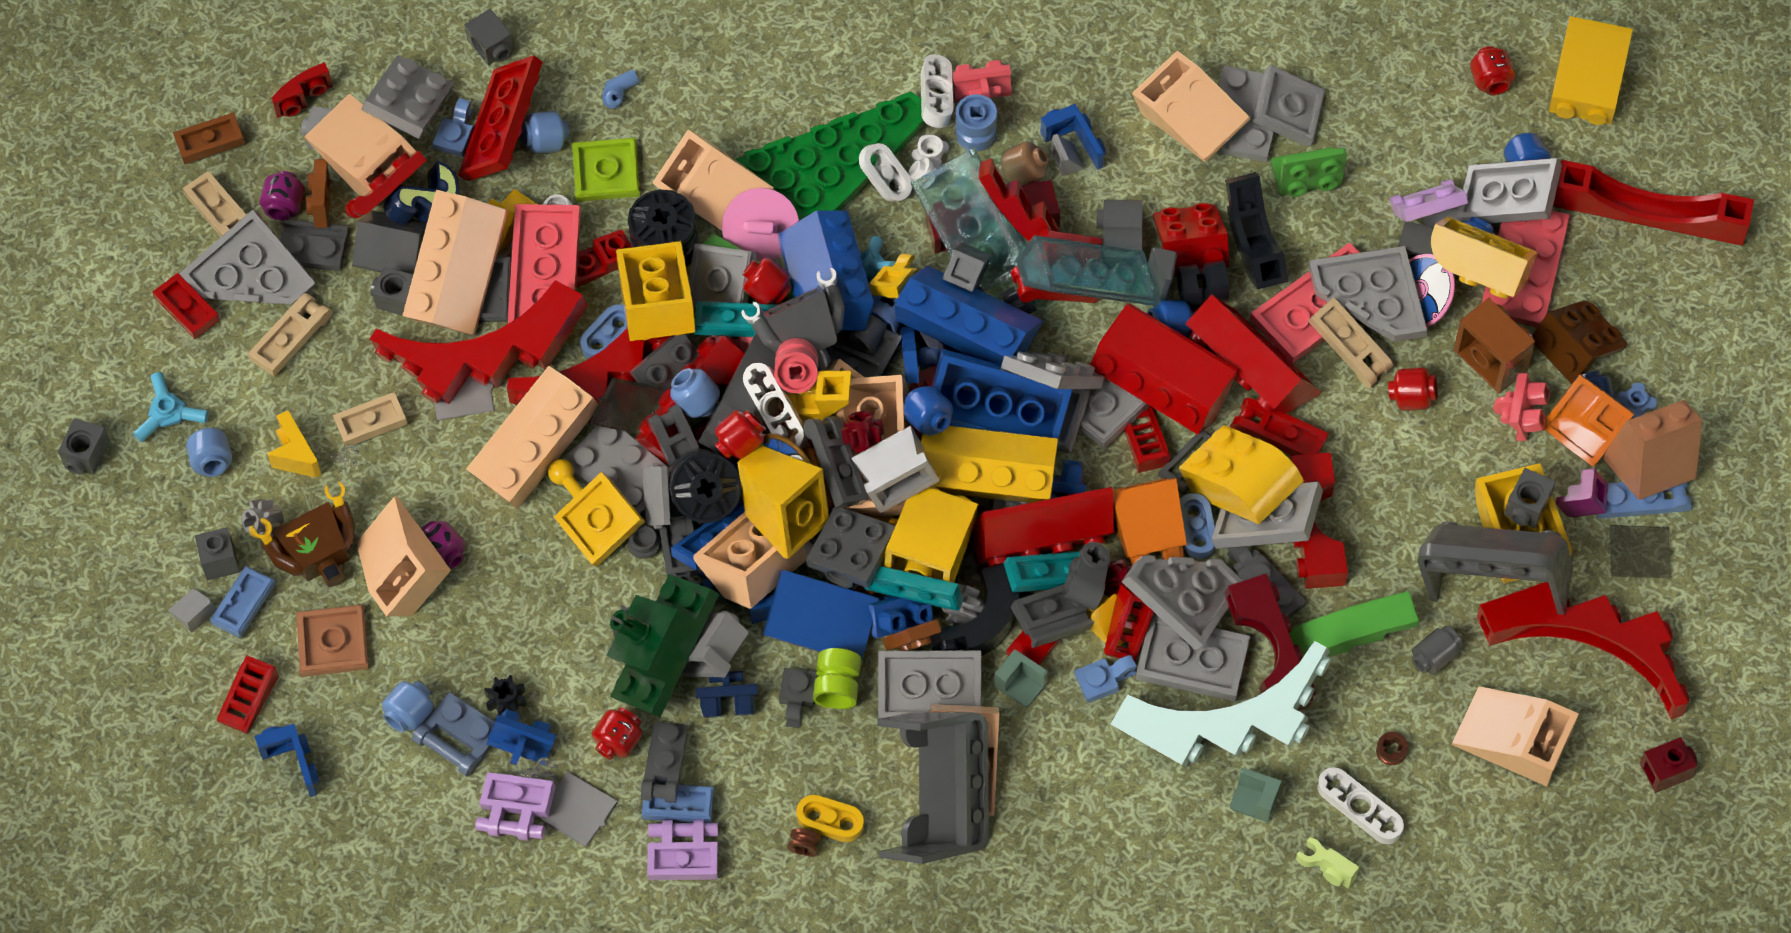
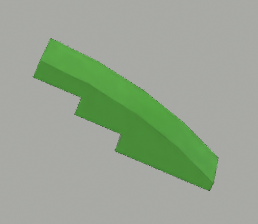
M1407 591L1355 605L1293 627L1289 635L1293 645L1297 644L1303 657L1314 641L1327 647L1330 650L1328 656L1350 652L1351 647L1384 640L1385 634L1418 627L1419 620L1410 593Z

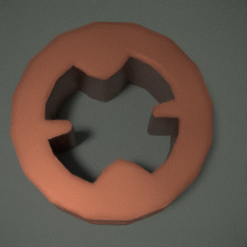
M1387 732L1378 740L1376 755L1386 765H1398L1406 757L1408 742L1400 733ZM1393 742L1398 744L1397 751L1401 752L1394 751L1391 755L1386 753L1387 747H1383L1384 744L1390 746Z
M792 829L790 837L793 840L788 842L787 849L799 855L816 856L818 848L815 845L820 843L821 836L808 829Z

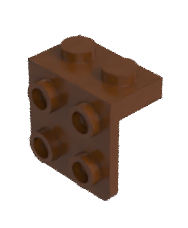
M1585 300L1550 311L1532 334L1535 341L1534 345L1571 384L1575 381L1574 377L1579 374H1586L1596 360L1623 351L1627 346V342L1622 337L1620 331L1609 324L1595 305Z

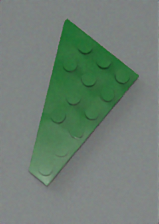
M910 91L897 96L894 100L877 103L876 108L859 114L853 112L833 119L828 124L814 126L810 128V132L794 138L787 136L765 144L760 149H751L744 152V156L735 160L773 186L775 191L784 195L794 206L799 221L816 210L841 211L870 182L859 164V155L862 149L871 144L881 143L886 145L895 156L926 125L922 119L921 98ZM872 155L870 160L872 165L875 166L876 158Z

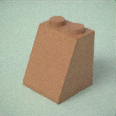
M1685 400L1628 420L1604 453L1603 460L1638 500L1696 479L1702 419Z

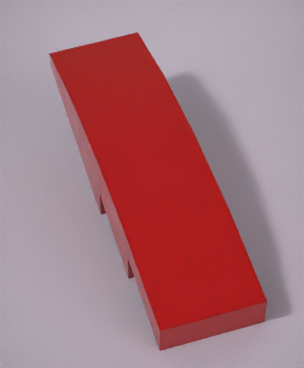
M992 158L980 162L978 179L997 208L1032 246L1038 250L1042 229L1060 231L1044 201L1031 205L1019 181L1015 180L1006 184ZM1058 265L1059 267L1071 268L1070 266Z

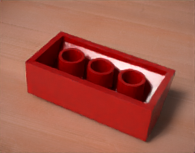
M1211 294L1185 323L1194 331L1190 336L1203 348L1209 346L1216 356L1239 369L1235 380L1247 391L1253 388L1260 395L1257 401L1270 413L1275 409L1286 415L1317 397L1322 392L1234 307Z
M1127 303L1105 333L1090 363L1091 366L1095 367L1094 371L1105 376L1112 383L1197 435L1202 433L1217 419L1239 370L1131 303Z
M1108 487L983 512L976 519L971 533L978 565L989 563L991 567L1003 564L1007 557L1040 555L1041 552L1053 550V553H1067L1073 551V546L1086 545L1089 542H1097L1104 545V539H1107L1114 533L1113 489Z

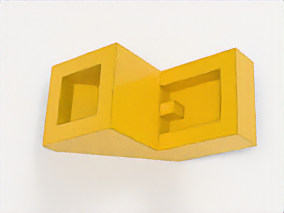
M818 371L817 385H813L809 390L799 394L789 393V398L801 420L806 421L813 418L823 420L825 417H829L850 403L852 372Z

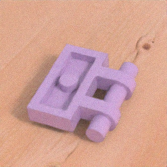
M487 772L479 804L482 809L491 810L489 818L478 817L475 829L488 832L489 836L500 837L501 834L517 836L519 840L530 841L531 838L543 840L546 832L545 826L535 825L533 822L535 816L549 817L556 788L555 783L550 780ZM505 812L521 814L519 822L504 820Z
M662 820V823L648 824L649 837H662V843H648V880L718 879V843L704 842V837L718 836V823H704V820H693V823H673V820ZM673 837H693V842H673Z

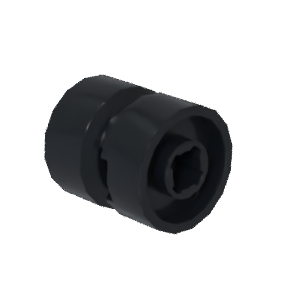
M1224 260L1205 262L1202 268H1199L1197 264L1177 266V284L1180 300L1186 301L1190 307L1202 305L1203 301L1207 300L1211 294L1224 302H1229V281ZM1202 279L1203 288H1198L1197 280Z

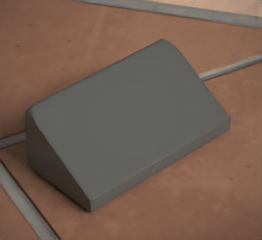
M1152 248L1144 274V281L1154 304L1159 300L1167 299L1177 254L1174 251Z

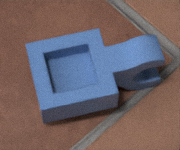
M461 98L457 100L453 119L443 118L432 143L433 149L460 157L464 156L474 129L472 125L468 124L473 109L470 108L471 101Z
M1131 655L1119 659L1110 667L1104 658L1074 670V676L1087 703H1091L1119 692L1117 682L1136 675L1135 668L1137 666Z

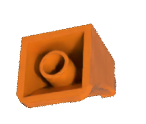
M1164 478L1113 489L1114 526L1123 555L1129 558L1130 565L1134 564L1143 555H1150V553L1161 551L1162 558L1166 560L1170 557H1184L1182 546L1187 545L1176 478Z

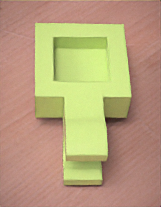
M1309 837L1306 846L1312 849L1315 854L1306 856L1299 851L1296 856L1297 862L1304 867L1320 866V870L1323 871V876L1328 882L1335 886L1342 884L1349 889L1357 879L1359 866L1332 848H1329V850L1325 849L1318 840Z

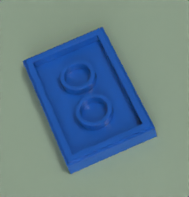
M781 570L763 636L816 652L829 648L850 650L861 657L862 663L873 622L869 604L878 602L879 598Z

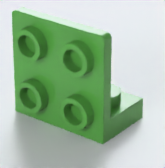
M1334 147L1271 158V167L1279 195L1288 194L1291 197H1297L1309 190L1320 189L1321 191H1330L1338 185H1342L1347 157L1346 149H1334Z

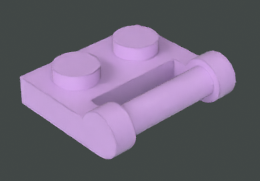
M1452 179L1442 181L1440 186L1403 197L1396 195L1389 198L1395 216L1406 222L1468 204L1466 192L1456 187Z

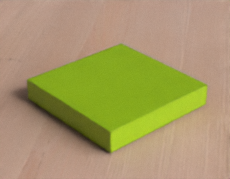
M636 137L572 143L576 202L640 197Z

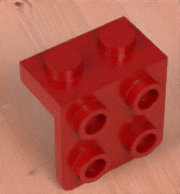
M1198 203L1193 207L1180 209L1168 207L1153 214V221L1162 242V249L1174 251L1177 254L1173 275H1177V266L1197 264L1199 268H1202L1205 262L1224 260L1226 268L1229 267L1228 233L1216 205Z

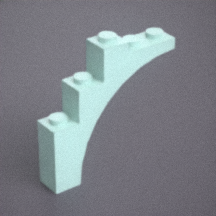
M1314 641L1300 663L1279 683L1257 697L1231 707L1209 711H1176L1150 705L1127 694L1111 725L1187 767L1189 762L1195 763L1204 748V745L1200 744L1203 738L1237 757H1240L1242 752L1247 754L1257 737L1253 734L1255 728L1292 748L1295 742L1300 744L1308 732L1309 725L1306 724L1308 717L1297 710L1300 705L1305 707L1314 692V688L1311 685L1316 676L1322 677L1331 662V658L1327 657L1330 650Z

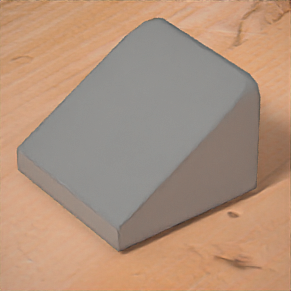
M1059 134L1053 135L1051 153L1061 175L1065 176L1083 170L1084 167L1074 145Z
M193 588L168 611L192 633L215 613L216 609L209 598Z

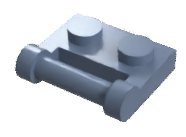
M449 692L428 719L417 727L413 733L412 741L420 746L426 745L456 765L458 771L468 777L492 748V746L487 745V740L494 721ZM438 727L471 749L472 752L464 755L434 735L433 732Z

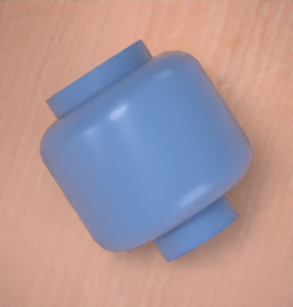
M556 111L530 113L521 126L522 133L520 139L522 145L528 147L534 154L560 151L564 145V140L569 138L567 121H562L561 116Z
M687 368L673 378L670 390L671 399L680 406L682 412L687 417H706L715 411L720 391L706 372L702 369Z
M203 428L189 437L186 443V451L190 466L194 472L202 476L216 477L230 467L232 451L229 439L223 431L216 428Z
M406 681L398 683L382 702L384 720L399 732L403 733L405 730L415 731L433 710V703L429 698L431 695L430 690L418 681H415L413 684Z

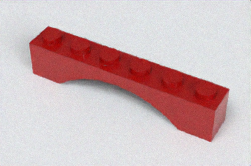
M1561 159L1562 168L1553 207L1740 246L1744 244L1750 225L1754 199L1726 193L1702 196H1676L1654 193L1619 182L1594 166Z

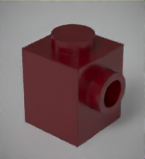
M1682 737L1644 751L1640 761V766L1655 793L1692 779L1698 764L1694 750L1690 746L1686 747Z

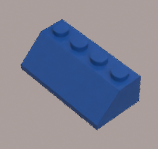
M816 210L779 233L778 241L786 271L790 274L789 283L792 285L793 298L819 286L817 282L818 271L822 280H831L830 268H833L837 276L836 286L839 287L845 305L842 330H866L873 306V298L848 211Z
M928 265L910 277L894 303L896 321L971 357L1002 365L1004 356H1017L1019 351L1026 353L1043 324V320L978 289L971 292L942 279L944 273Z
M945 349L941 350L932 382V387L942 393L953 405L951 426L1057 439L1059 438L1072 389H1056L1001 369L1000 364Z

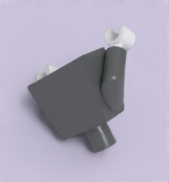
M830 268L831 280H822L818 271V287L764 312L756 302H753V304L757 308V313L753 317H748L746 312L742 310L743 318L753 325L754 331L764 346L776 353L784 341L792 338H803L816 348L818 371L829 367L833 363L826 348L838 342L836 334L842 330L845 305L839 287L836 286V271L833 268Z

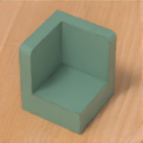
M1014 649L995 673L994 687L1025 708H1028L1047 685L1048 672Z
M1242 768L1230 809L1268 823L1280 792L1281 780Z

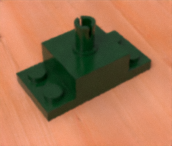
M669 574L660 589L656 601L635 595L627 612L625 610L616 611L613 616L621 620L622 623L610 620L611 628L618 632L606 656L624 665V668L616 681L610 697L660 718L719 593Z

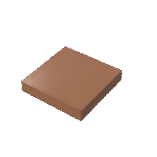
M364 605L296 612L301 677L369 669Z

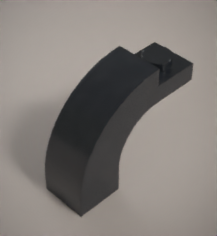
M1254 172L1226 179L1229 201L1227 211L1231 230L1250 281L1257 289L1289 282L1284 251L1275 242L1268 224L1260 176Z
M1004 564L981 569V584L986 598L985 607L973 620L942 628L940 633L930 636L932 641L929 644L931 651H960L965 649L966 651H981V656H983L1005 640L1016 621V616L1011 606L1015 600L1019 599V592H1012Z

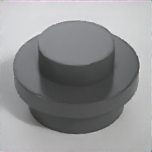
M640 526L627 539L629 552L641 559L654 556L660 548L659 534L648 526Z

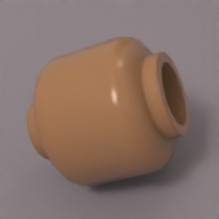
M1030 141L1022 142L1007 149L1002 154L999 163L1000 174L1007 184L1018 180L1021 186H1024L1029 182L1039 181L1046 175L1048 156L1042 147H1037Z

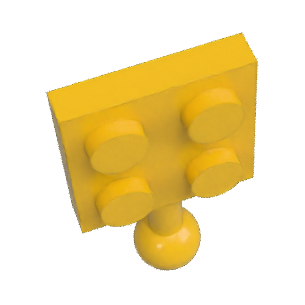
M557 459L549 465V479L554 484L563 485L573 497L554 518L589 562L598 567L645 523V520L607 474L600 472L583 489L574 478V467L568 460Z

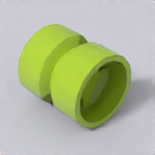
M829 648L820 651L816 667V674L819 677L815 679L813 701L824 708H853L857 703L858 683L856 681L860 675L861 657L853 651L840 648Z

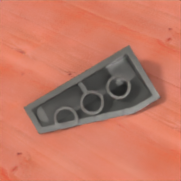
M756 333L698 441L721 455L723 454L715 446L719 441L715 435V428L734 410L742 412L749 410L765 427L762 433L764 435L771 434L743 382V374L751 364L762 363L775 371L776 353L764 346ZM758 371L755 373L757 379L753 381V384L761 385L766 393L776 390L775 387L773 390H770L765 386L763 379L767 376L766 374ZM779 398L772 399L768 404V413L772 417L777 416ZM733 455L729 458L737 464L740 460Z

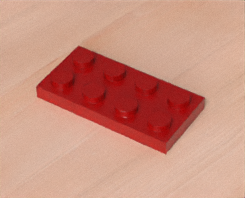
M533 55L493 70L458 176L462 179L471 181L508 169L513 160L516 141L522 133L521 126L525 114L531 106L530 99L534 87L540 78L539 72L543 61Z

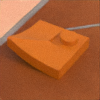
M1579 374L1546 416L1544 429L1594 467L1622 426L1632 418L1634 413L1582 374Z

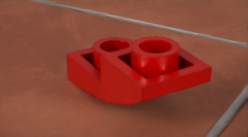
M325 62L295 76L273 95L271 99L277 118L282 116L292 117L299 114L302 109L307 108L306 96H319L325 93L327 89L333 87Z
M622 229L593 239L592 247L579 251L576 288L618 270L616 250L632 248Z

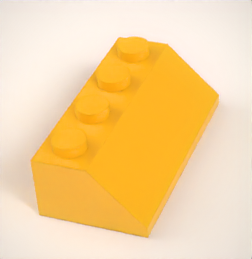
M948 426L946 430L935 435H922L921 443L924 447L925 456L940 480L932 486L942 492L1023 503L1051 499L1058 444L1057 438Z

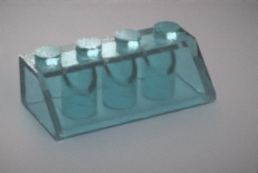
M975 147L912 181L911 185L950 256H952L954 249L961 243L992 255L980 284L983 291H986L1011 278L1010 272L1014 267L1023 264L1032 265L1036 262V259L1024 237L997 208L978 179L980 162L982 160Z
M1034 235L1016 258L1017 267L1024 286L1050 292L1159 306L1161 303L1144 251Z

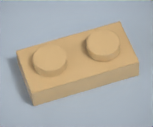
M395 392L333 415L345 448L407 425L406 417Z

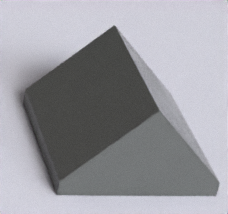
M371 210L357 222L352 266L382 272L383 267L414 274L427 223L411 219L406 224L396 223L388 218L386 213Z

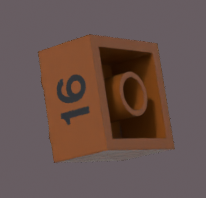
M1487 298L1460 320L1453 351L1500 394L1517 380L1518 373H1526L1528 371L1535 341L1525 327H1520L1510 318L1508 311L1503 306L1496 305L1490 298Z

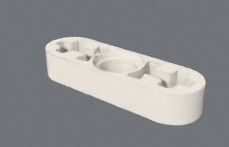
M933 54L925 58L920 73L922 119L932 127L943 128L949 124L953 113L952 65L947 58ZM930 88L939 89L944 93H935L931 91Z
M762 363L751 364L743 374V382L771 434H778L787 438L788 432L785 427L780 424L776 427L777 423L785 421L791 430L798 431V434L795 436V444L799 448H804L808 442V438L804 433V424L786 391L777 384L774 370ZM758 371L766 374L767 376L763 379L765 386L770 390H773L775 387L776 390L766 393L761 385L753 384V381L757 379L755 373ZM780 398L784 404L783 412L779 416L772 417L768 413V404L772 399Z
M1327 768L1320 774L1317 788L1321 797L1378 842L1393 844L1400 839L1404 823L1397 812L1340 768ZM1327 779L1330 781L1340 780L1339 788L1346 794L1349 788L1353 790L1347 795L1345 802L1341 801L1343 792L1335 787L1332 790L1327 789ZM1355 799H1364L1369 803L1370 810L1367 813L1358 814L1352 810L1350 804ZM1376 810L1380 811L1377 818L1384 824L1390 821L1394 823V833L1390 830L1385 833L1381 832L1382 824L1375 818L1372 823L1368 822L1374 816Z

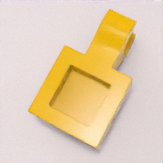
M902 253L897 258L893 267L883 266L869 283L871 295L898 298L910 277L919 272L918 268H910L915 256Z

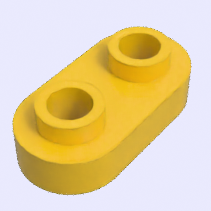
M819 795L806 796L797 805V821L803 829L814 831L819 835L841 842H852L858 839L863 832V815L854 806ZM816 811L820 814V817L816 820H811L808 818V814ZM845 821H849L853 824V827L849 830H844L840 825Z

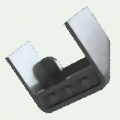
M1447 521L1434 526L1420 547L1417 563L1431 601L1438 602L1443 573L1549 583L1557 614H1565L1573 573V563L1566 540L1555 531L1546 530L1540 533L1461 526Z
M913 712L877 719V726L900 729L901 739L907 747H919L920 813L909 817L901 829L902 846L879 851V858L924 864L981 850L986 845L989 836L988 726L985 717L980 713Z

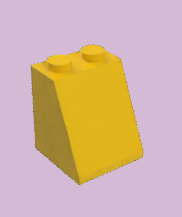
M1570 16L1548 112L1556 113L1557 116L1565 119L1572 117L1586 119L1594 125L1612 124L1633 29Z
M762 445L738 461L746 517L782 557L789 559L823 529L829 518L823 469Z
M930 486L908 498L886 547L884 567L954 583L976 521L978 504L972 502L967 497L961 495L953 496L942 492L934 486Z

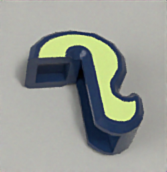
M437 161L428 171V188L399 185L384 202L383 208L387 217L396 223L406 224L414 216L421 222L427 223L436 190L460 194L459 180L455 172L447 164Z

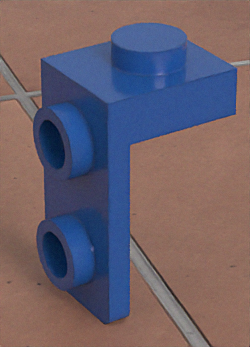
M1076 104L1060 110H1051L1044 117H1041L1040 133L1045 142L1051 141L1055 134L1063 136L1075 131L1096 169L1103 168V159L1106 155L1105 146L1099 137H1094L1086 113L1081 114Z
M293 723L284 727H270L265 729L262 734L255 735L262 760L295 750L309 796L317 795L314 784L320 783L314 763L307 765L305 754L311 753L305 733L298 735Z

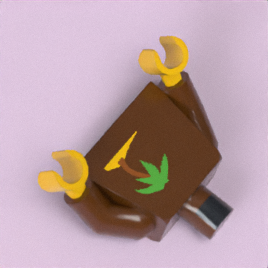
M338 481V484L341 487V492L337 496L329 494L327 485L324 488L326 496L333 500L334 505L332 507L327 502L272 530V525L267 519L261 518L260 521L265 526V532L262 535L258 534L252 525L249 527L250 535L263 541L261 546L276 568L293 576L302 575L307 582L321 575L328 587L336 586L344 580L345 575L339 565L349 561L347 551L353 546L355 523L348 502L343 501L342 497L345 493V487L340 481Z

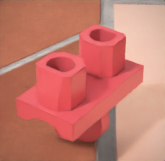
M1000 60L989 61L985 68L973 69L969 64L957 65L956 71L953 72L955 102H960L966 96L973 94L984 95L988 98L1012 95L1009 64L1003 65Z
M1518 373L1515 391H1507L1505 397H1499L1494 401V412L1501 415L1502 423L1509 424L1517 431V441H1527L1528 432L1544 431L1545 414L1542 409H1533V405L1548 404L1551 395L1547 383L1531 382L1528 373Z

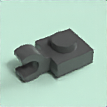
M784 668L779 704H787L786 727L800 728L803 706L813 708L815 679L818 678L815 671Z

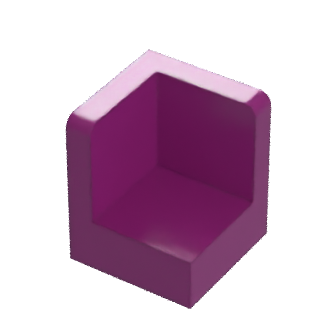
M1595 468L1582 470L1581 484L1569 486L1568 496L1557 497L1556 505L1567 517L1606 513L1608 483Z

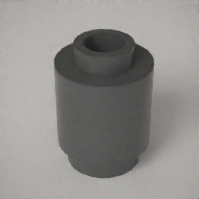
M1444 626L1441 629L1436 628L1412 648V662L1422 673L1428 672L1434 675L1459 654V649L1463 646L1462 640L1449 626Z

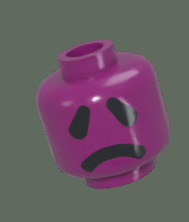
M280 171L279 173L271 174L264 181L259 204L269 218L281 221L288 220L300 212L305 187L297 179V176L291 172Z
M431 521L421 528L450 569H454L462 562L465 540L448 522Z

